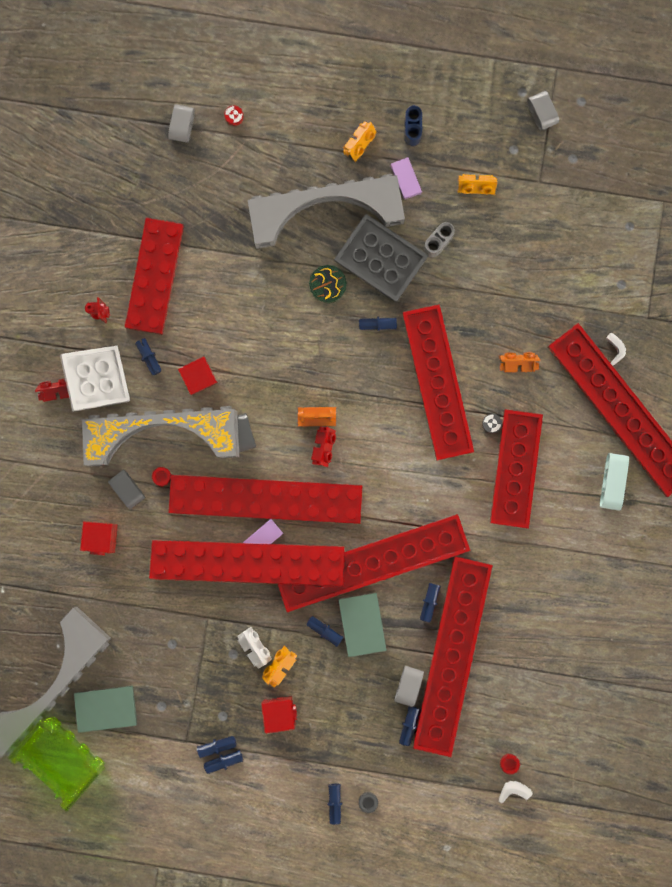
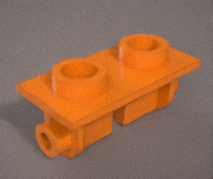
M508 352L504 355H499L503 362L500 363V371H504V373L518 372V365H521V372H535V370H539V363L536 361H540V358L533 352H525L523 355Z
M298 407V427L336 426V407Z

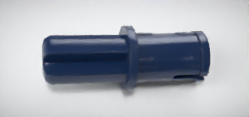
M379 316L377 318L359 319V329L377 330L378 332L384 329L397 330V319L379 318Z
M146 338L141 339L142 342L138 340L135 345L142 356L141 360L146 363L151 375L159 374L162 369L155 358V352H152Z
M432 583L428 584L425 600L423 599L424 605L420 620L425 622H431L435 605H438L436 601L441 586Z
M314 616L310 617L306 624L321 635L320 638H325L335 647L343 639V636L329 628L330 625H325Z
M408 707L405 722H402L404 726L399 739L401 745L410 746L414 730L417 729L416 723L419 712L421 711L417 707Z
M230 736L220 740L214 739L211 743L197 746L199 758L212 754L219 755L222 751L235 748L237 746L234 736Z
M239 749L227 755L221 754L219 758L205 762L204 769L207 774L223 768L227 770L229 766L244 762L242 753Z
M333 783L328 784L329 802H327V805L329 806V823L331 825H338L341 823V805H343L340 795L341 784Z

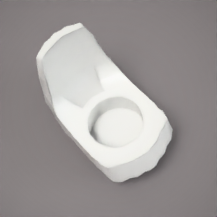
M609 333L606 339L618 352L611 362L613 366L625 356L626 348L616 335Z
M509 781L505 783L499 802L503 803L510 794H517L528 800L533 793L527 786L517 781Z

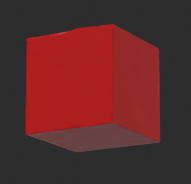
M204 356L178 369L190 395H195L218 383Z
M83 521L80 551H90L92 555L115 553L118 524Z
M292 696L262 701L265 733L295 729L297 711L296 705L293 704Z

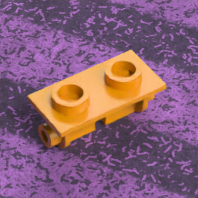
M367 122L361 123L353 134L357 140L350 138L343 147V153L346 156L351 155L354 162L362 156L364 150L377 133L371 122L369 124Z
M462 174V176L458 177V193L495 195L497 181L493 175H479V180H476V175Z
M284 646L276 653L271 665L265 668L262 676L263 680L274 688L276 685L279 686L286 676L282 668L289 671L297 659L295 658L297 655L292 651L290 652Z

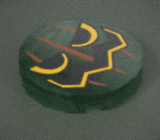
M320 266L310 276V292L318 301L323 303L336 302L342 298L346 291V277L335 266Z

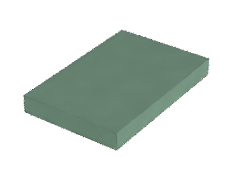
M377 593L339 599L348 657L387 651Z
M133 686L74 693L78 733L137 725Z

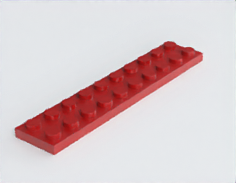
M577 323L551 343L548 349L665 497H669L672 494V440L581 325Z
M171 475L169 513L360 524L363 485Z
M456 514L346 551L344 553L343 586L278 584L286 611L290 612L471 550L459 515Z
M152 540L149 579L343 586L345 547Z
M454 556L413 749L452 757L493 565Z

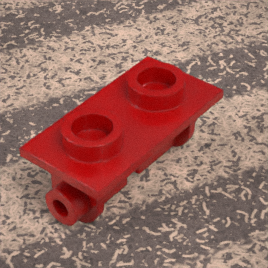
M97 297V302H89L85 305V311L93 319H101L107 324V318H110V310L99 297Z
M65 378L58 380L56 383H51V381L41 382L35 392H40L38 393V399L43 402L57 400V392H59L60 399L69 398Z
M321 426L317 430L315 443L321 444L320 448H313L312 464L328 467L332 460L331 451L336 441V430Z

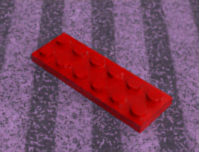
M146 218L125 322L126 329L163 335L184 228L183 224Z
M504 410L490 524L529 529L543 414Z

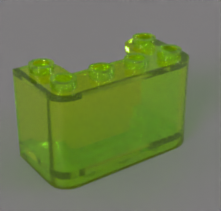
M46 717L39 721L10 754L8 759L13 764L17 762L24 764L22 768H28L56 793L55 798L61 797L62 803L60 806L67 812L105 770V762L99 756L92 755L89 752L90 748L86 744H80L75 739L76 736L73 732L65 730L60 726L61 722L56 717Z

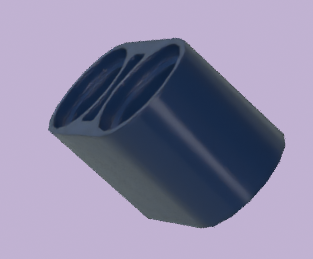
M415 105L408 107L405 113L404 139L409 146L418 145L422 136V110ZM415 114L418 118L413 120L409 118V115ZM414 132L418 137L411 138L408 134Z

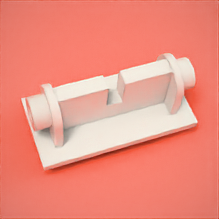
M252 627L237 636L239 639L237 641L244 651L252 650L247 656L254 667L257 666L259 669L272 660L268 649L263 646L257 632Z

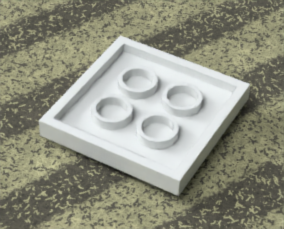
M118 346L60 355L72 412L130 401Z

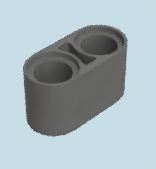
M246 413L238 415L239 452L256 448Z
M124 469L108 481L128 509H132L146 498Z

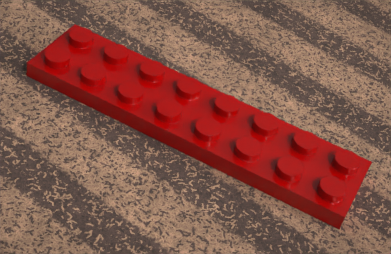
M440 304L403 312L402 315L436 461L474 453Z

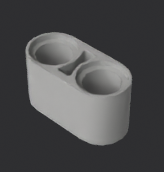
M546 91L527 98L529 110L541 131L559 123L557 111Z
M175 104L169 127V139L189 142L195 113L193 107Z
M448 222L440 224L426 240L424 252L428 257L438 256L452 240L455 231L452 224ZM448 230L450 235L445 237L440 231ZM431 243L436 244L438 249L435 251L430 250L428 245Z
M404 666L395 695V702L414 707L424 671Z

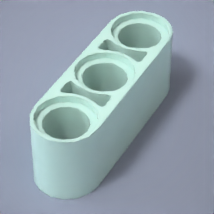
M608 453L600 498L601 508L618 511L622 509L629 456Z

